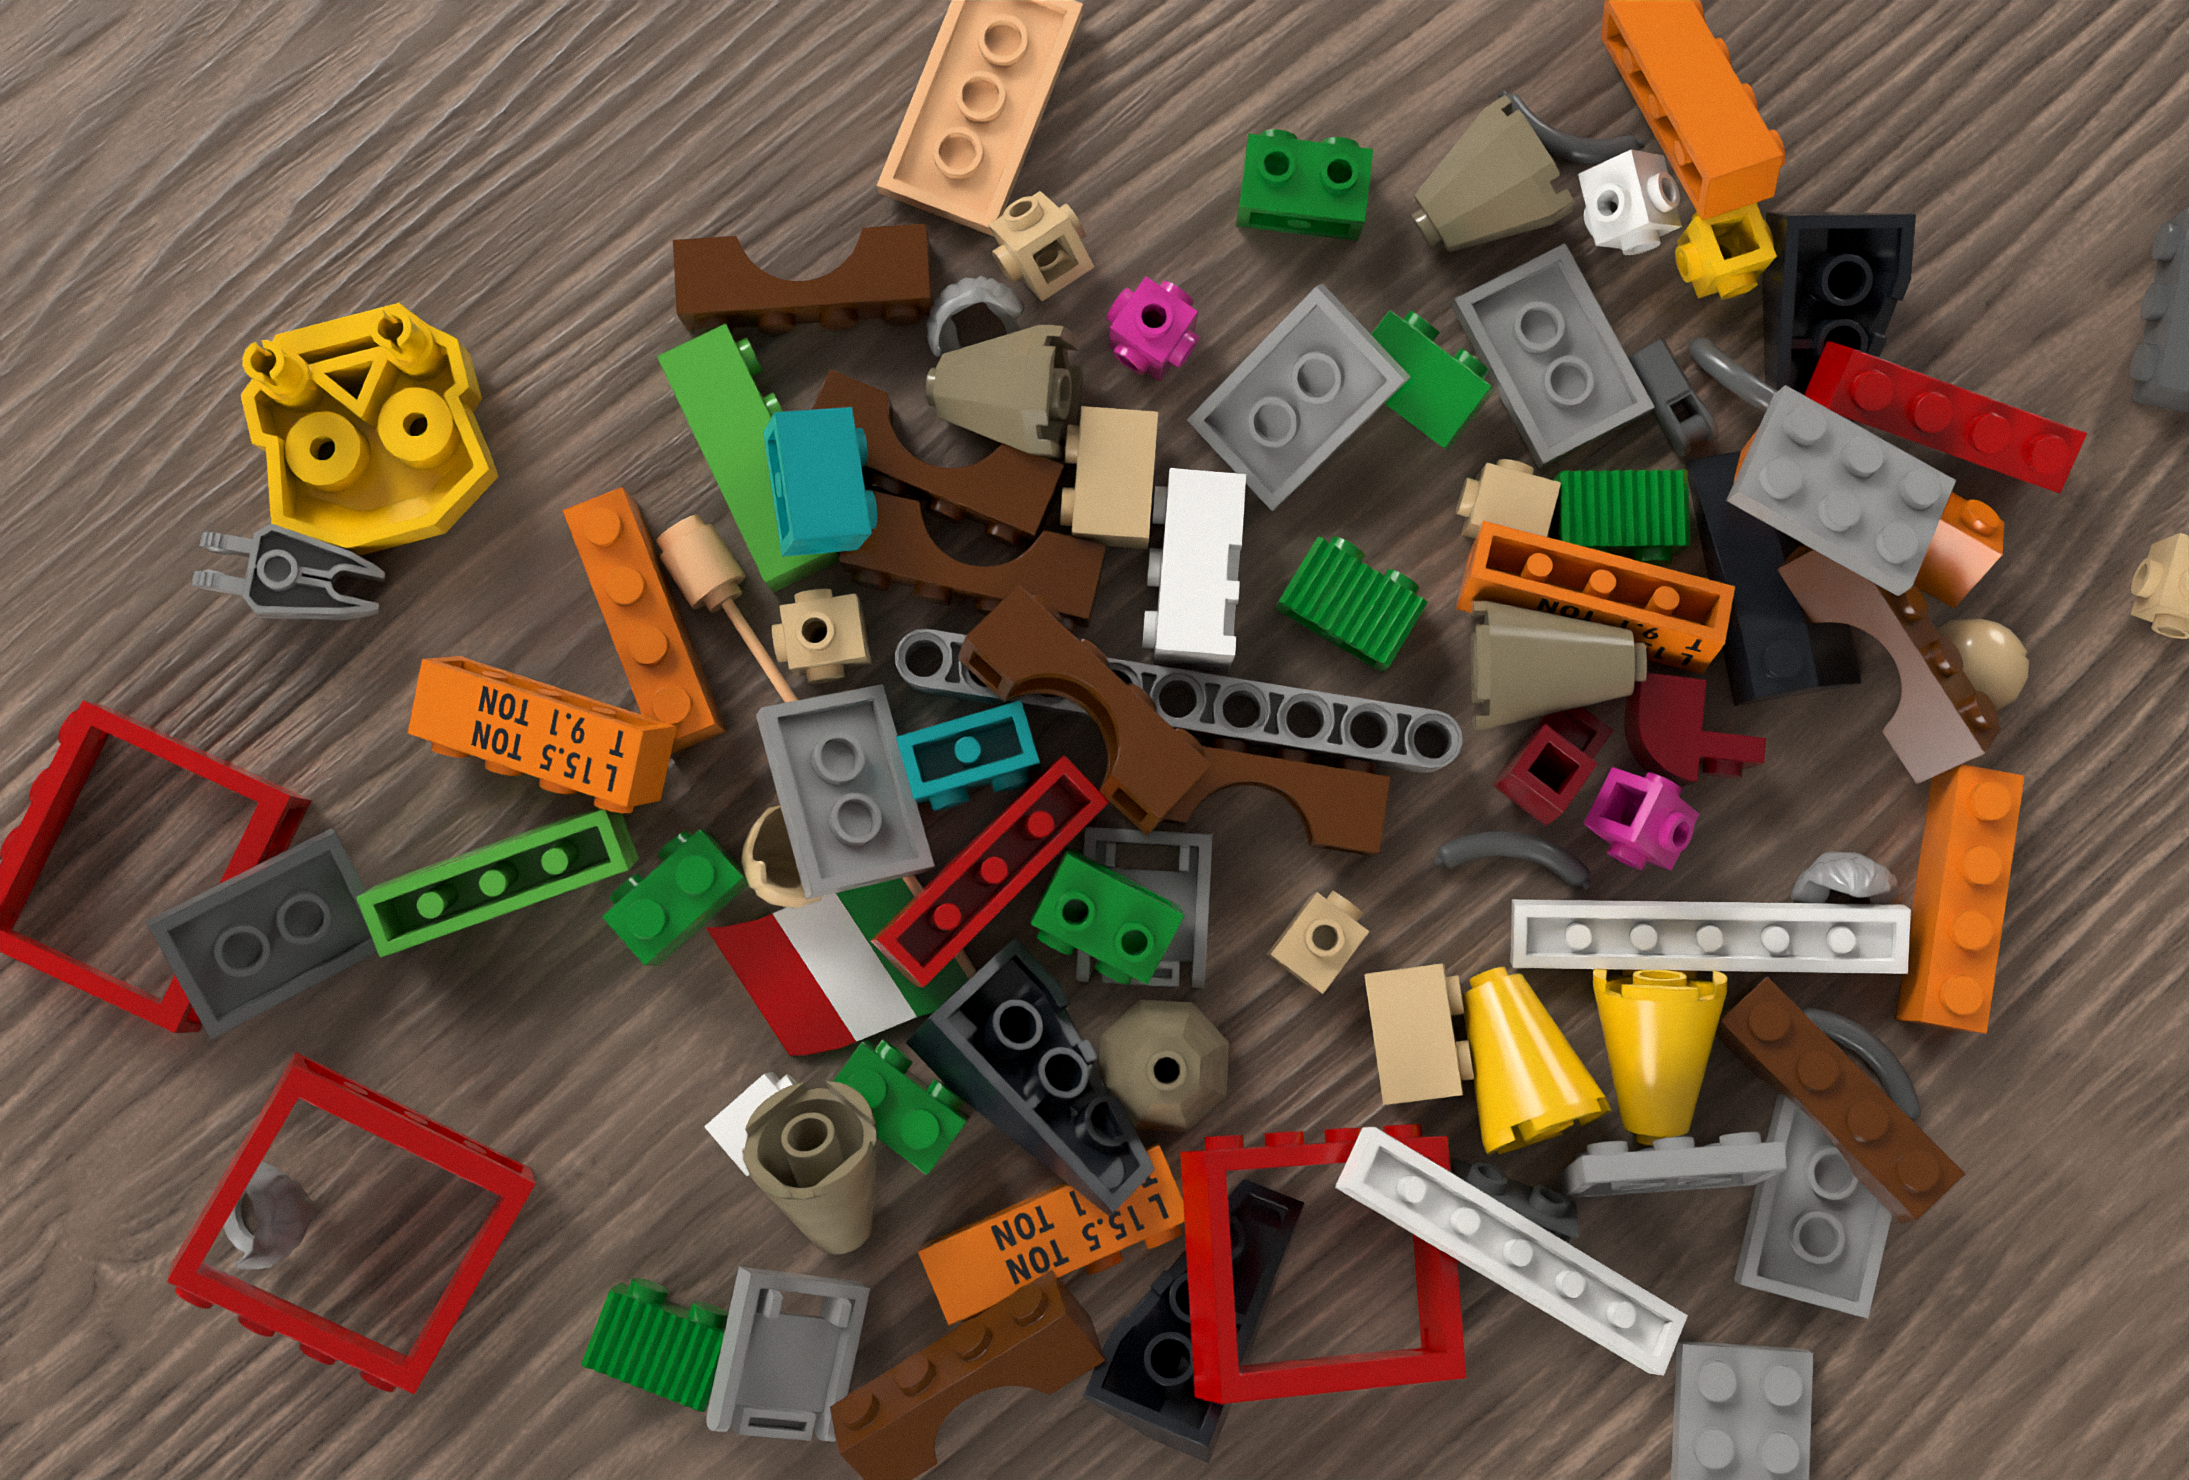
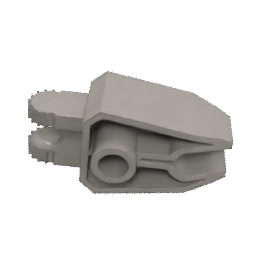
M272 523L255 532L253 539L208 531L202 532L199 545L202 548L222 555L233 554L249 557L245 579L228 576L225 573L213 570L194 571L192 586L242 596L258 618L347 620L368 617L379 613V603L343 596L334 591L333 586H335L336 582L345 577L385 583L386 575L383 570L351 551Z

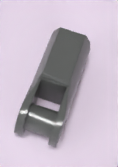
M1664 338L1642 348L1628 358L1655 407L1653 411L1669 445L1678 456L1683 457L1689 454L1691 451L1690 446L1702 439L1711 442L1718 438L1719 431L1713 416L1692 388ZM1680 403L1684 405L1690 418L1679 423L1671 409Z

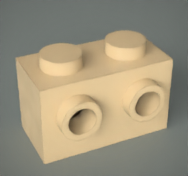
M1081 406L1080 425H1068L1065 463L1077 464L1075 488L1063 487L1060 525L1072 526V537L1105 544L1107 547L1148 549L1158 412Z
M1443 963L1364 974L1383 1105L1463 1095L1462 1081L1474 1079L1469 1040L1456 1042L1452 1018L1453 1015L1464 1014L1459 975L1446 977L1445 965Z

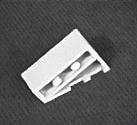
M1170 468L1167 487L1155 486L1152 524L1164 525L1162 549L1150 548L1147 586L1159 587L1157 611L1145 610L1142 640L1143 649H1154L1153 665L1208 671H1229L1236 650L1234 623L1236 604H1238L1240 581H1238V571L1243 535L1246 474Z

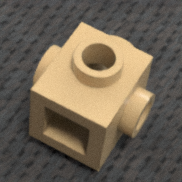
M1041 191L1032 197L1016 200L1006 208L1003 216L988 225L1000 246L992 251V255L1002 273L1011 284L1020 279L1041 301L1046 300L1094 268L1081 241L1086 236L1085 230L1074 211L1066 203L1058 207Z
M2178 533L2152 544L2148 558L2144 559L2138 566L2131 584V592L2136 595L2131 615L2153 622L2151 627L2153 631L2178 639H2189V535Z
M831 589L808 590L795 594V603L779 606L782 623L772 625L774 650L778 663L788 661L789 670L796 677L806 676L808 684H824L845 679L844 669L872 665L863 605L856 593L833 597ZM827 631L826 637L821 642L812 643L814 636L818 632Z

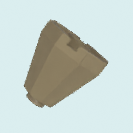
M1504 95L1483 109L1417 191L1414 197L1420 209L1413 213L1411 217L1430 247L1440 241L1448 252L1552 225L1573 211L1574 200L1568 188L1559 193L1551 183L1552 180L1561 175L1555 162L1526 117L1519 109L1513 112L1512 101Z
M1037 325L944 353L937 367L931 368L927 375V402L930 406H935L937 417L946 422L1031 455L1043 456L1053 461H1065L1066 448L1060 444L1062 440L1067 439L1068 425H1079L1083 387L1081 364H1069L1067 351H1079L1078 336L1065 326Z
M1138 1000L1100 1035L1099 1074L1110 1095L1119 1098L1135 1130L1188 1132L1227 1096L1229 1042L1193 1002ZM1163 1057H1171L1177 1062L1175 1065L1177 1074L1169 1081L1165 1078L1157 1079L1153 1073L1155 1063Z

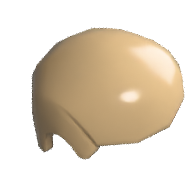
M1979 618L1950 620L1937 629L1941 637L1949 638L1956 645L1963 660L1964 673L1976 691H1982L1990 698L1997 712L2016 701L2028 680L2029 660L2026 657L2027 650L2010 629L1997 622Z
M781 806L768 808L751 828L743 846L742 865L749 887L755 890L757 896L768 903L783 907L799 908L821 901L824 896L806 900Z

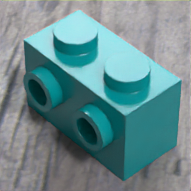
M852 407L775 412L764 429L763 436L782 557L858 550L872 534L871 529L876 528L877 504L872 490H865L861 467L866 466L867 441L864 430L862 428H855Z
M1021 700L896 737L913 799L919 805L931 802L933 811L945 810L970 801L969 790L989 784L993 785L995 793L1006 792L1032 783L1029 773L1041 769Z

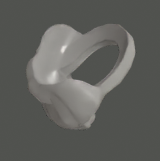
M982 275L978 278L965 277L958 283L948 285L940 293V296L934 300L935 305L931 307L930 316L926 321L928 330L927 341L933 356L941 357L944 353L963 348L960 344L957 327L952 316L975 303L985 302L988 308L1004 323L1007 334L1020 331L1017 318L1024 312V304L1011 288H1008L1003 283H998L993 278L988 279Z
M1831 851L1822 854L1808 869L1801 873L1791 890V899L1794 903H1825L1829 896L1830 888L1854 897H1869L1870 904L1901 903V892L1895 875L1891 874L1887 867L1856 852Z
M261 1161L223 1226L229 1240L237 1249L244 1253L242 1258L235 1261V1266L241 1270L263 1269L279 1264L291 1254L292 1250L300 1245L309 1223L316 1217V1209L313 1202L308 1197L307 1192L302 1189L301 1183L291 1180L289 1175L266 1162ZM245 1192L248 1193L253 1202L254 1215L258 1223L255 1236L247 1230L241 1216V1202Z

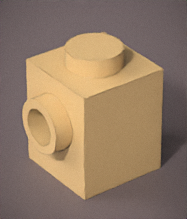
M1499 459L1496 465L1486 463L1476 476V480L1466 478L1456 509L1457 515L1466 517L1461 535L1475 539L1484 520L1547 537L1561 482L1533 475V467L1519 461Z
M1332 891L1327 898L1316 892L1310 895L1266 955L1315 993L1323 994L1370 931L1358 923L1363 912L1335 891Z

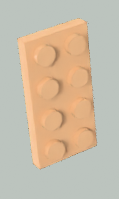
M952 0L877 183L879 194L994 237L988 225L1004 214L1083 16V3L1075 0Z

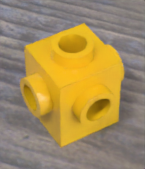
M1757 203L1703 221L1697 212L1691 216V223L1677 241L1678 246L1675 250V258L1681 277L1687 283L1692 282L1697 298L1719 292L1721 299H1730L1754 289L1758 285V277L1777 257L1771 230L1766 221L1763 220Z

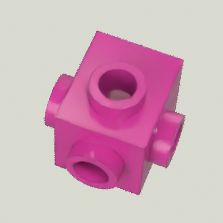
M1146 276L1135 292L1126 287L1117 297L1106 316V320L1112 323L1109 327V348L1114 350L1113 356L1129 370L1139 375H1144L1146 372L1159 382L1172 364L1177 368H1181L1200 339V336L1195 334L1198 311L1191 307L1194 303L1192 298L1171 282L1163 281L1158 285ZM1149 315L1161 323L1162 326L1159 328H1149L1143 323V320Z
M1612 767L1583 824L1610 844L1607 854L1617 861L1638 870H1643L1646 862L1672 871L1681 851L1691 841L1694 825L1700 814L1679 797L1683 789L1676 783L1654 773L1648 772L1644 778Z

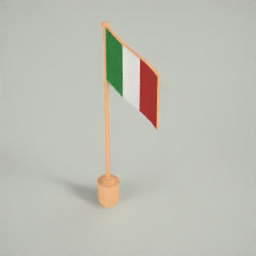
M695 514L679 521L663 532L656 540V543L663 552L659 559L692 609L706 606L710 613H713L723 608L784 702L798 701V698L734 603L742 594L738 585L745 579L746 574L714 525H705L700 515ZM914 875L825 895L821 901L799 908L787 907L758 920L729 926L705 927L789 1056L810 1055L842 1048L915 1017L933 1014L978 972L962 949L925 987H915L870 941L923 889Z

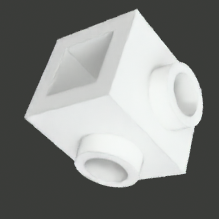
M1629 150L1578 174L1586 205L1584 221L1589 233L1594 237L1596 246L1622 249L1624 255H1635L1656 248L1661 244L1660 236L1682 227L1677 209L1680 202L1679 190L1674 179L1668 173L1664 155Z

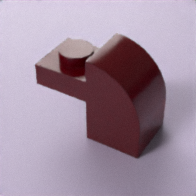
M1646 673V680L1634 682L1633 694L1626 696L1625 736L1634 758L1645 771L1660 775L1680 787L1697 782L1699 764H1703V774L1707 776L1742 778L1743 769L1764 764L1766 738L1702 731L1706 691L1705 679Z
M1583 707L1542 716L1522 745L1511 754L1493 783V787L1546 826L1563 814L1598 765L1593 759L1614 730Z

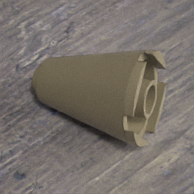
M1486 600L1472 601L1471 616H1484L1483 625H1476V632H1470L1472 704H1484L1485 715L1473 717L1475 730L1492 729L1632 695L1634 682L1646 680L1645 643H1634L1633 633L1630 629Z
M826 1081L828 1088L808 1090L805 1083L791 1085L767 1098L750 1116L745 1129L748 1135L745 1150L742 1148L743 1161L753 1181L819 1250L829 1254L851 1252L866 1242L874 1224L877 1127L872 1110L859 1092L839 1082Z

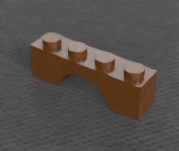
M926 224L864 227L852 253L839 267L822 277L806 281L784 280L762 271L745 254L736 236L673 240L676 312L686 330L695 331L697 336L703 335L724 324L727 325L731 334H733V328L758 327V331L767 334H783L794 331L796 328L795 324L820 323V326L825 329L844 330L856 327L858 320L883 318V323L887 325L906 326L920 322V316L930 315V309L934 306L931 250Z
M831 369L828 370L811 410L852 407L855 428H862L866 436L867 463L861 469L862 475L870 478L867 485L871 489L902 498L907 493L927 501L926 510L929 513L954 524H961L963 517L986 526L984 534L987 537L1009 547L1019 548L1021 541L1031 545L1035 543L1045 527L1065 480L1064 465L1043 456L1028 454L1004 443L985 459L969 466L942 468L927 464L910 454L895 436L893 406L887 392Z
M872 491L877 504L876 528L871 529L872 534L858 550L843 551L840 554V564L845 572L853 573L851 582L857 585L880 591H888L890 582L915 588L913 593L915 598L940 605H950L952 597L976 602L975 611L984 615H988L1020 585L1031 596L1039 595L1049 601L1059 613L1061 624L1073 634L1075 625L1089 628L1106 558V545L1044 530L1025 553L1010 562L990 567L971 566L952 559L935 545L927 533L924 513L919 501Z
M1807 545L1797 548L1777 570L1811 623L1836 622L1857 627L1875 637L1893 657L1901 678V698L1896 712L1882 732L1915 783H1921L1985 754L2001 730L1998 725L1999 718L1996 708L1984 692L1975 690L1963 671V660L1958 648L1949 638L1941 637L1929 619L1928 606L1921 591L1913 584L1911 589L1897 596Z
M1018 585L965 637L958 659L1004 702L1028 694H1052L1074 702L1093 718L1103 735L1107 750V768L1099 792L1146 836L1191 791L1212 766L1204 757L1205 753L1201 744L1187 731L1181 728H1172L1157 714L1154 701L1143 689L1131 683L1126 685L1108 668L1109 662L1106 656L1096 645L1086 639L1079 641L1061 624V617L1057 610L1045 598L1039 595L1031 596Z
M1212 738L1211 747L1202 746L1205 753L1204 757L1212 766L1191 791L1161 821L1162 823L1185 826L1195 809L1214 793L1235 786H1254L1277 794L1291 805L1302 821L1309 847L1372 857L1380 852L1391 777L1375 774L1376 764L1367 761L1339 758L1337 768L1312 764L1313 754L1305 751L1275 748L1274 758L1249 754L1250 744L1247 742L1226 738Z
M1768 976L1719 1021L1715 1035L1757 1078L1767 1082L1784 1094L1825 1133L1846 1159L1853 1175L1901 1224L1918 1220L1966 1174Z
M1050 1270L830 1406L839 1455L864 1480H912L937 1465L935 1440L938 1430L948 1414L966 1399L983 1391L1005 1386L1028 1387L1051 1395L1106 1361L1090 1315L1054 1271Z

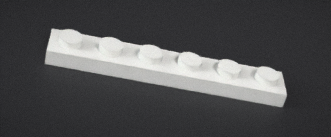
M1512 899L1510 962L1513 968L1908 974L1911 910L1901 904Z
M1362 1127L1335 1188L1647 1373L1664 1376L1688 1315L1376 1127Z

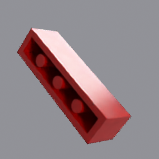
M1831 341L1826 342L1804 395L1840 416L2059 494L2088 434Z
M1065 755L1052 761L1032 780V783L1028 784L870 941L915 987H925L1109 801Z

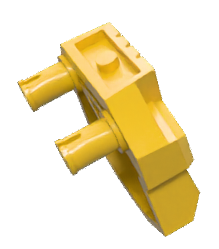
M400 303L276 334L273 341L262 340L263 348L254 342L249 345L243 354L242 366L246 374L252 379L240 396L251 442L266 452L271 523L362 556L446 534L499 477L489 448L473 413L480 404L482 396L471 354L457 338L428 325ZM363 384L357 399L345 390L346 388ZM418 418H426L428 422L426 431L419 436H411L410 426L412 422ZM333 441L335 444L334 454L329 459L320 461L318 457L319 448L324 443Z

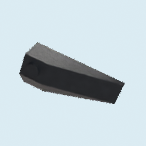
M1766 212V223L1773 236L1774 250L1777 257L1762 273L1765 383L1778 391L1786 385L1805 395L1827 341L1880 358L1887 340L1886 337H1883L1898 300L1903 301L1911 281L1916 214ZM1844 417L1845 419L1854 422V420Z
M1741 451L1687 460L1685 467L1688 470V482L1708 579L1735 586L1726 640L1722 647L1734 706L1861 684L1850 626L1836 622L1811 623L1777 570L1797 548L1804 544L1726 501L1734 484L1733 481Z
M1014 937L941 1005L905 1043L952 1092L1105 1214L1111 1216L1155 1168L1119 1098L1111 1096L1094 1064L1098 1057L1088 1039L1082 1041L1066 1010L1070 1003L1061 985Z
M1243 1179L1228 1196L1238 1365H1247L1304 1208V1202ZM1185 1250L1167 1271L1164 1270L1150 1286L1151 1290L1127 1317L1124 1316L1109 1333L1102 1349L1106 1361L1094 1368L1083 1396L1086 1400L1146 1437L1209 1463L1232 1403L1219 1404L1195 1398L1187 1255Z

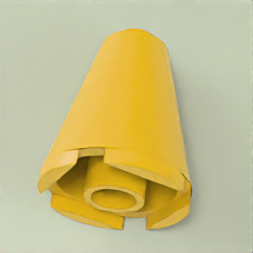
M1498 967L1482 972L1469 980L1472 989L1462 995L1464 1019L1474 1073L1473 1082L1481 1138L1487 1155H1492L1496 1151L1498 1155L1552 1139L1562 1135V1130L1573 1126L1574 1119L1578 1118L1582 1127L1606 1116L1612 1111L1606 1096L1522 974L1508 975L1505 967Z
M1595 969L1593 971V988L1622 1126L1625 1130L1635 1133L1636 1141L1641 1144L1653 1146V1141L1672 1138L1689 1132L1727 994V976L1721 972L1713 971L1712 982L1696 979L1697 971L1622 969V975L1607 977V969Z

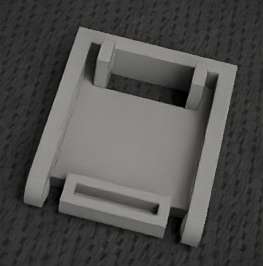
M1085 827L1084 856L1175 902L1183 909L1185 916L1148 985L1179 987L1180 962H1192L1189 973L1191 988L1204 989L1213 834L1151 831L1146 836L1141 830ZM1116 843L1179 847L1178 872L1115 868ZM1079 949L1077 954L1076 981L1089 982L1092 973L1091 955ZM1102 974V983L1121 984ZM1132 978L1130 982L1133 985H1147L1135 978Z
M739 1266L707 1411V1427L711 1431L727 1432L731 1425L733 1431L738 1435L811 1441L815 1424V1435L819 1440L836 1441L830 1406L848 1395L870 1288L858 1281ZM779 1290L824 1296L820 1316L780 1312L783 1296Z

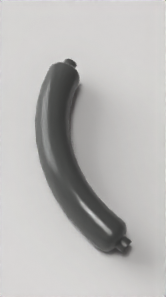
M1505 90L1498 95L1499 99L1506 95L1512 101L1513 112L1518 109L1522 112L1548 153L1555 157L1577 163L1601 164L1629 150L1640 151V149L1645 148L1644 140H1637L1633 135L1609 139H1590L1567 134L1541 120L1526 106L1517 94L1509 95Z
M1694 338L1690 342L1689 354L1700 367L1734 394L1766 413L1773 395L1778 390L1745 370L1708 338Z
M1488 831L1470 834L1439 847L1438 857L1433 859L1437 868L1444 866L1447 869H1453L1466 862L1480 858L1496 856L1515 857L1534 862L1549 869L1571 887L1581 886L1586 890L1592 884L1588 880L1590 875L1588 868L1572 854L1547 840L1519 832Z
M1806 1008L1802 1010L1830 1039L1847 1046L1861 1056L1878 1075L1889 1098L1915 1123L1914 1120H1917L1921 1115L1918 1098L1909 1076L1893 1052L1869 1030L1848 1018L1820 1009Z

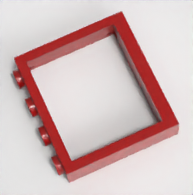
M82 700L78 710L70 713L62 724L58 736L60 746L49 768L44 769L34 780L29 793L31 804L20 826L15 827L8 834L0 850V858L2 860L0 864V952L172 1033L199 1032L202 1023L175 975L163 999H160L12 929L109 734L258 802L219 884L287 851L312 800L110 707Z
M295 1052L172 1261L167 1283L176 1286L175 1293L192 1305L211 1309L216 1304L238 1314V1322L256 1334L273 1337L277 1332L299 1342V1349L305 1355L320 1363L334 1365L339 1360L361 1370L359 1373L360 1377L377 1389L394 1392L396 1387L415 1394L536 1183L531 1167ZM298 1098L499 1195L407 1356L203 1262Z
M1422 1124L1383 1126L1384 1133L1450 1172L1448 1136H1423ZM1362 1127L1324 1129L1325 1142L1305 1143L1304 1131L1264 1133L1265 1146L1244 1147L1243 1135L1205 1137V1150L1180 1151L1195 1398L1219 1404L1466 1379L1457 1259L1413 1234L1421 1347L1238 1365L1226 1171L1346 1163Z

